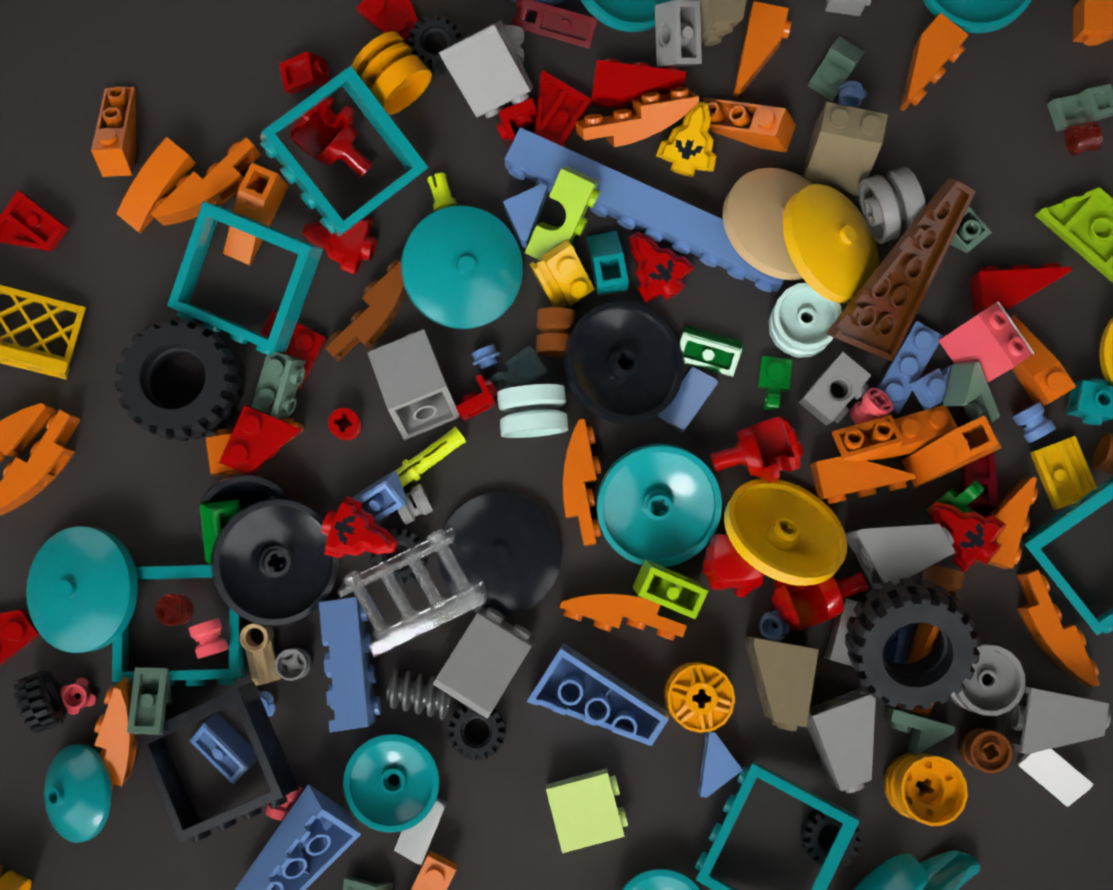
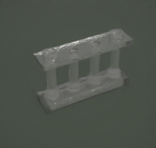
M454 528L446 532L443 529H439L426 537L427 541L362 573L360 570H356L343 578L344 582L338 590L340 598L354 592L375 629L368 645L374 657L486 603L488 590L484 583L481 582L473 585V583L468 582L448 546L454 541L456 535ZM435 551L439 554L458 589L456 591L457 594L448 599L445 596L441 597L420 559ZM408 564L430 602L429 608L421 612L413 610L392 573ZM379 578L382 579L403 616L400 622L392 626L384 621L365 585Z

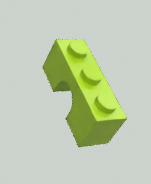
M569 166L561 168L549 197L563 205L566 211V220L559 227L551 226L543 221L537 224L525 253L541 260V256L565 240L572 245L575 236H581L586 227L588 219L584 218L588 207L593 208L599 198L601 191L597 190L600 181Z

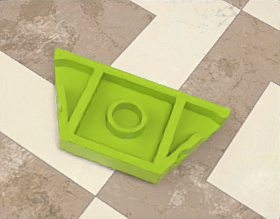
M1099 187L1081 196L1069 198L1062 203L1048 208L1045 207L1035 214L1040 221L1113 283V198Z

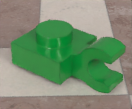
M768 356L760 358L757 388L766 389L764 410L776 411L779 408L780 391L787 392L790 387L792 360Z
M975 480L959 495L951 488L936 502L953 505L963 513L972 512L973 510L968 504L976 499L985 488Z

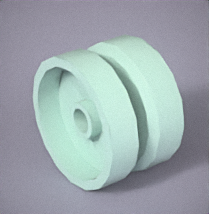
M798 283L786 289L774 305L768 320L769 334L774 344L785 354L797 358L814 356L822 352L834 338L826 334V332L842 313L841 305L822 297L807 283ZM801 318H806L808 320L807 323L803 322Z
M523 385L497 392L499 409L503 412L513 413L500 419L502 437L530 438L555 435L568 431L567 413L553 410L562 407L566 403L563 385Z

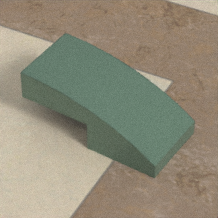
M1111 84L1088 88L1079 94L1053 99L1049 102L1047 106L1056 132L1112 116L1113 89Z

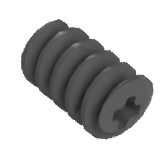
M395 668L388 685L386 701L390 699V707L396 709L402 701V709L405 712L409 711L414 704L415 713L418 715L426 707L428 717H433L436 711L439 710L440 720H445L448 716L453 697L433 685L435 681L434 676H431L427 684H425L423 674L419 673L415 681H412L410 671L407 670L403 678H399L398 668Z

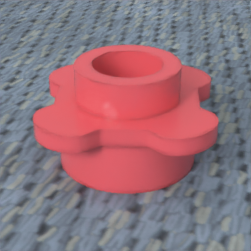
M83 677L78 678L76 683L63 686L59 692L64 706L67 707V712L72 715L78 714L80 709L86 706L91 707L95 705L97 701L96 695L92 694L89 689V680ZM77 693L81 695L79 699L76 698Z

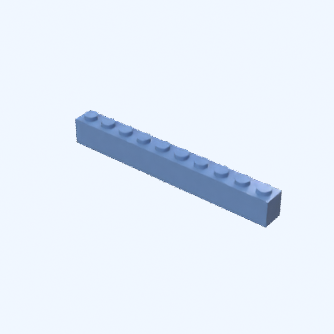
M521 127L519 128L504 159L505 167L511 176L519 180L527 178L536 182V186L540 184L548 185V192H551L561 168L569 166L600 181L597 190L601 191L595 206L593 208L590 207V211L600 217L608 215L615 218L617 223L626 229L633 230L637 228L645 232L644 235L652 238L655 242L663 240L672 244V248L681 254H694L700 257L699 260L710 267L718 265L728 270L727 273L736 279L743 280L746 278L751 280L762 291L769 293L772 291L778 292L784 279L775 278L760 272L738 254L728 239L723 219Z

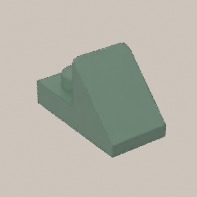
M839 36L811 78L808 87L833 102L839 92L838 87L846 82L865 51Z
M956 362L953 364L943 406H963L969 422L984 415L989 422H994L998 419L1000 414L980 362Z
M135 667L127 733L163 735L166 705H172L173 702L169 669Z
M887 706L883 719L892 722L891 728L910 733L911 728H913L907 750L913 755L920 754L954 734L956 728L946 723Z

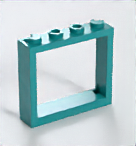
M352 66L345 69L264 129L260 135L262 140L260 144L265 149L267 156L271 159L275 157L283 166L280 171L290 184L295 182L303 192L300 196L304 203L311 210L316 208L323 217L320 219L323 227L327 228L331 235L335 232L338 238L429 168ZM342 86L408 171L344 221L277 137V134Z
M203 201L167 306L177 310V316L190 321H195L196 318L203 321V326L211 331L221 332L223 330L230 333L229 338L236 342L247 344L249 341L256 344V350L261 353L273 355V352H287L323 248L220 205ZM218 221L298 254L269 337L190 304Z
M1113 476L1022 539L1024 545L1096 635L1102 632L1107 634L1113 631V608L1095 618L1041 548L1112 500Z
M211 565L135 567L138 580L212 578ZM229 608V669L169 670L171 686H174V680H186V686L205 685V680L217 679V685H235L236 679L246 677V651L240 643V633L246 626V619ZM128 624L122 634L112 642V682H120L124 677L131 679L133 685L134 671H129Z
M756 761L752 763L751 767L745 765L737 780L742 785L737 796L731 794L724 806L723 811L727 813L723 825L718 822L716 823L709 837V840L714 843L708 854L704 851L702 852L695 866V869L700 871L696 881L712 890H738L712 875L711 871L758 777L842 823L810 889L827 890L860 822V817Z

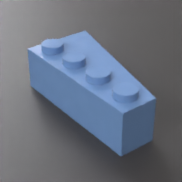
M361 597L319 602L323 646H329V652L324 654V672L328 678L332 679V684H329L328 691H326L327 705H330L335 714V720L329 721V733L369 727L377 721V715H381V703L379 696H374L373 684L377 683V673L375 665H370L368 652H373L371 634L366 633L364 621L369 620L367 603L362 602Z
M563 643L527 700L528 703L544 706L556 713L578 718L590 725H597L612 730L613 733L650 746L653 745L669 720V711L565 643Z
M308 784L235 890H306L361 835L348 810Z

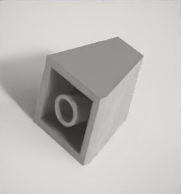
M502 20L439 52L444 64L476 117L485 114L486 119L490 118L502 110L501 105L510 101L515 105L529 98L527 93L532 90L533 86Z
M424 329L416 333H410L391 343L380 345L376 349L367 352L386 407L404 440L460 418L456 404Z
M940 524L868 528L845 533L847 543L873 589H884L882 584L889 581L893 585H897L900 583L901 578H909L955 553L952 547L954 540L945 527L941 528Z
M482 607L438 674L433 685L488 719L535 642V639L530 637L531 632L518 624L512 626L504 621L505 617L493 608L486 610Z
M1025 686L1020 702L1011 711L1005 713L1002 735L1010 742L1012 750L1024 754L1036 753L1105 736V729L1109 727L1111 722V713L1108 710L1109 703Z
M856 689L816 704L809 709L807 728L826 778L830 784L840 791L845 790L846 793L859 791L865 787L863 783L872 780L876 699L868 691Z

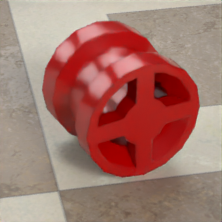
M339 408L330 415L328 427L330 432L337 438L351 441L361 433L362 421L351 409Z

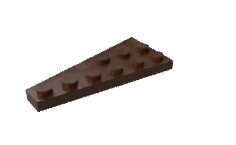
M948 178L828 329L826 334L893 362L976 191L958 180Z

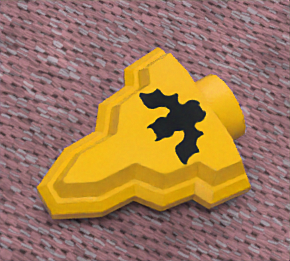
M699 101L685 115L683 124L673 128L669 139L661 141L656 156L671 162L670 170L677 174L694 177L696 170L714 172L717 156L712 152L714 139L708 133L711 123L708 103Z

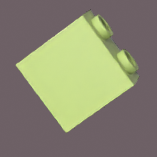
M607 768L546 784V792L562 853L625 837L622 827L628 826L624 807L617 808L614 796L619 795L620 792L616 776L609 777Z

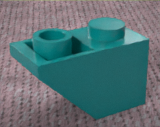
M617 231L587 236L597 296L627 291L629 280Z

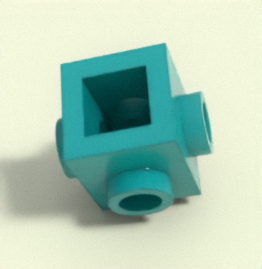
M1090 379V381L1082 380L1075 383L1076 388L1070 391L1066 414L1080 417L1083 423L1089 425H1102V422L1113 419V387L1109 386L1110 382L1102 379Z

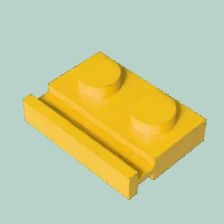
M567 240L541 256L542 259L537 263L532 262L529 264L553 307L563 308L566 305L571 306L595 290L573 246Z
M1076 436L1030 452L1053 510L1075 503L1097 487Z

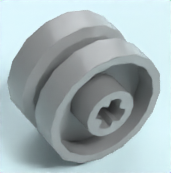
M906 166L888 171L885 178L877 174L860 181L858 190L861 212L870 227L874 240L879 244L899 238L900 232L904 234L926 207L921 186L915 174Z
M980 644L977 647L980 652L979 662L972 664L975 669L972 679H965L963 682L965 688L959 694L954 691L949 697L957 706L980 715L998 716L1011 711L1020 702L1025 691V673L1020 661L1010 651L997 645Z

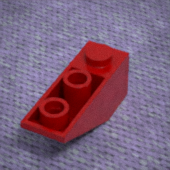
M613 58L597 60L592 91V105L615 109L632 106V99L641 98V95L644 93L658 92L662 95L669 93L672 88L684 87L687 72L680 71L679 68L673 66L655 68L643 62L626 64Z
M1048 263L1034 269H1030L1027 264L1012 266L1010 270H999L998 266L981 268L976 275L970 278L973 314L981 313L998 301L1004 310L1007 311L1070 273L1072 266L1060 267V263Z

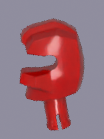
M329 96L293 122L290 131L291 140L313 159L329 167L336 160L339 161L341 159L360 178L373 165L369 159L353 146V140L359 133L354 127L355 111L348 105L337 116L331 109L334 98Z
M779 416L743 428L736 432L737 446L716 453H710L716 472L743 464V466H746L750 476L759 477L769 483L779 480V471L781 470L791 472L799 469L801 464L800 458L804 455L800 438L797 437L794 427L790 425L785 416Z
M716 534L712 536L710 544L706 548L705 559L703 560V574L708 579L710 589L724 591L725 589L733 588L735 596L745 597L755 588L762 586L763 575L765 574L744 560L732 545L728 535Z
M861 572L839 580H835L834 576H832L825 582L808 586L792 585L774 580V593L771 596V601L781 619L789 625L792 631L796 632L840 615L844 611L843 598L865 592L868 588Z

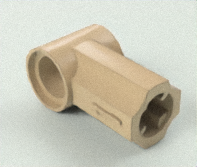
M251 623L242 629L240 643L246 651L252 681H254L255 685H262L280 680L281 677L275 669L277 655L273 642L274 630L272 626ZM253 628L262 631L264 640L261 644L252 641L251 631Z

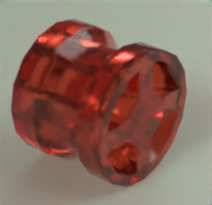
M1089 121L1081 127L1071 125L1066 128L1065 144L1072 156L1080 155L1084 150L1093 152L1101 148L1102 133L1097 122Z
M167 594L160 598L155 607L157 619L167 626L183 625L192 618L194 613L192 600L183 594Z

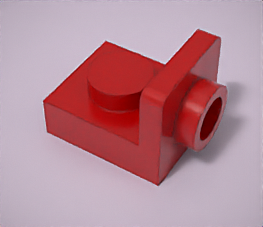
M309 51L279 63L286 93L295 94L315 84L322 87L330 81L329 66L325 59Z
M532 98L498 111L499 122L496 123V128L501 140L507 139L511 147L515 138L512 129L515 127L517 129L520 127L526 128L537 118V111Z
M481 374L475 376L483 393L477 395L476 392H473L460 399L461 404L457 405L456 408L464 422L496 406L493 397L497 395V391L490 378L484 381Z

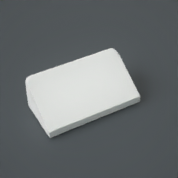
M1052 749L1025 754L1017 763L1020 768L1067 807L1094 785Z
M437 798L433 808L421 822L412 828L401 831L394 851L414 863L422 865L447 801Z

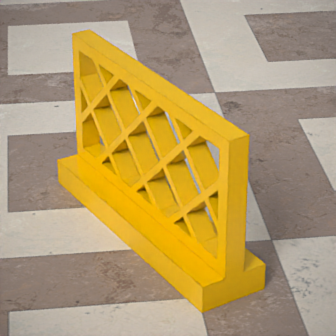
M0 285V295L11 296L16 304L0 312V323L7 332V334L0 337V363L67 380L86 307ZM17 298L24 299V301L19 303ZM33 302L42 304L47 313L30 321L23 307ZM48 306L55 307L56 309L50 311ZM19 310L27 323L10 332L2 318ZM65 310L77 313L75 323L64 329L61 328L54 317ZM51 318L58 332L42 340L34 326ZM31 328L39 342L29 347L19 346L14 336ZM70 331H72L71 336H70V340H69V339L67 338L66 334L69 333ZM62 336L68 345L65 357L51 354L45 344ZM11 339L14 344L7 343L4 341ZM42 346L45 352L36 349Z

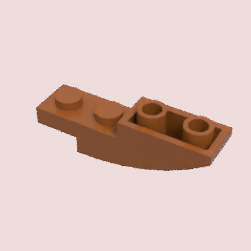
M396 259L386 269L387 274L379 281H372L365 288V294L361 298L368 308L356 312L350 319L351 324L344 331L338 330L329 338V345L325 349L338 362L359 342L369 350L381 338L396 317L407 294L401 277L400 259Z

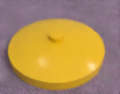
M823 184L808 185L791 196L783 213V234L793 264L806 283L822 297L836 303H850L879 266L877 246L869 225L858 208L844 194L830 186Z
M763 479L752 480L741 485L734 492L725 508V529L734 548L751 566L775 580L801 586L819 584L830 579L845 560L847 538L839 519L821 499L798 485L782 480L772 483Z

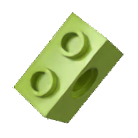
M646 559L633 584V589L638 596L695 620L708 593V590L701 582Z

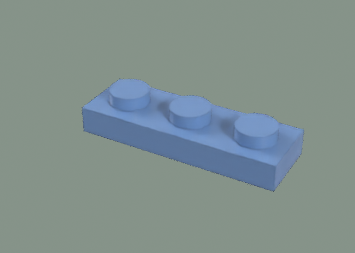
M918 321L912 324L893 362L891 361L877 386L878 389L886 393L893 403L891 413L894 415H898L912 392L909 384L920 378L939 344L938 340L943 337V335Z

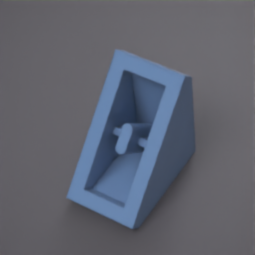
M540 184L503 201L504 211L522 248H527L548 196V185Z
M714 731L705 732L697 790L700 797L707 798L743 771Z

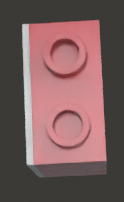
M999 301L938 340L954 364L956 362L979 361L987 383L1034 354V351Z

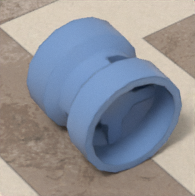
M1040 401L1012 416L1017 425L1024 426L1023 436L1028 443L1056 429L1052 420L1047 419L1045 416L1043 417L1045 409Z

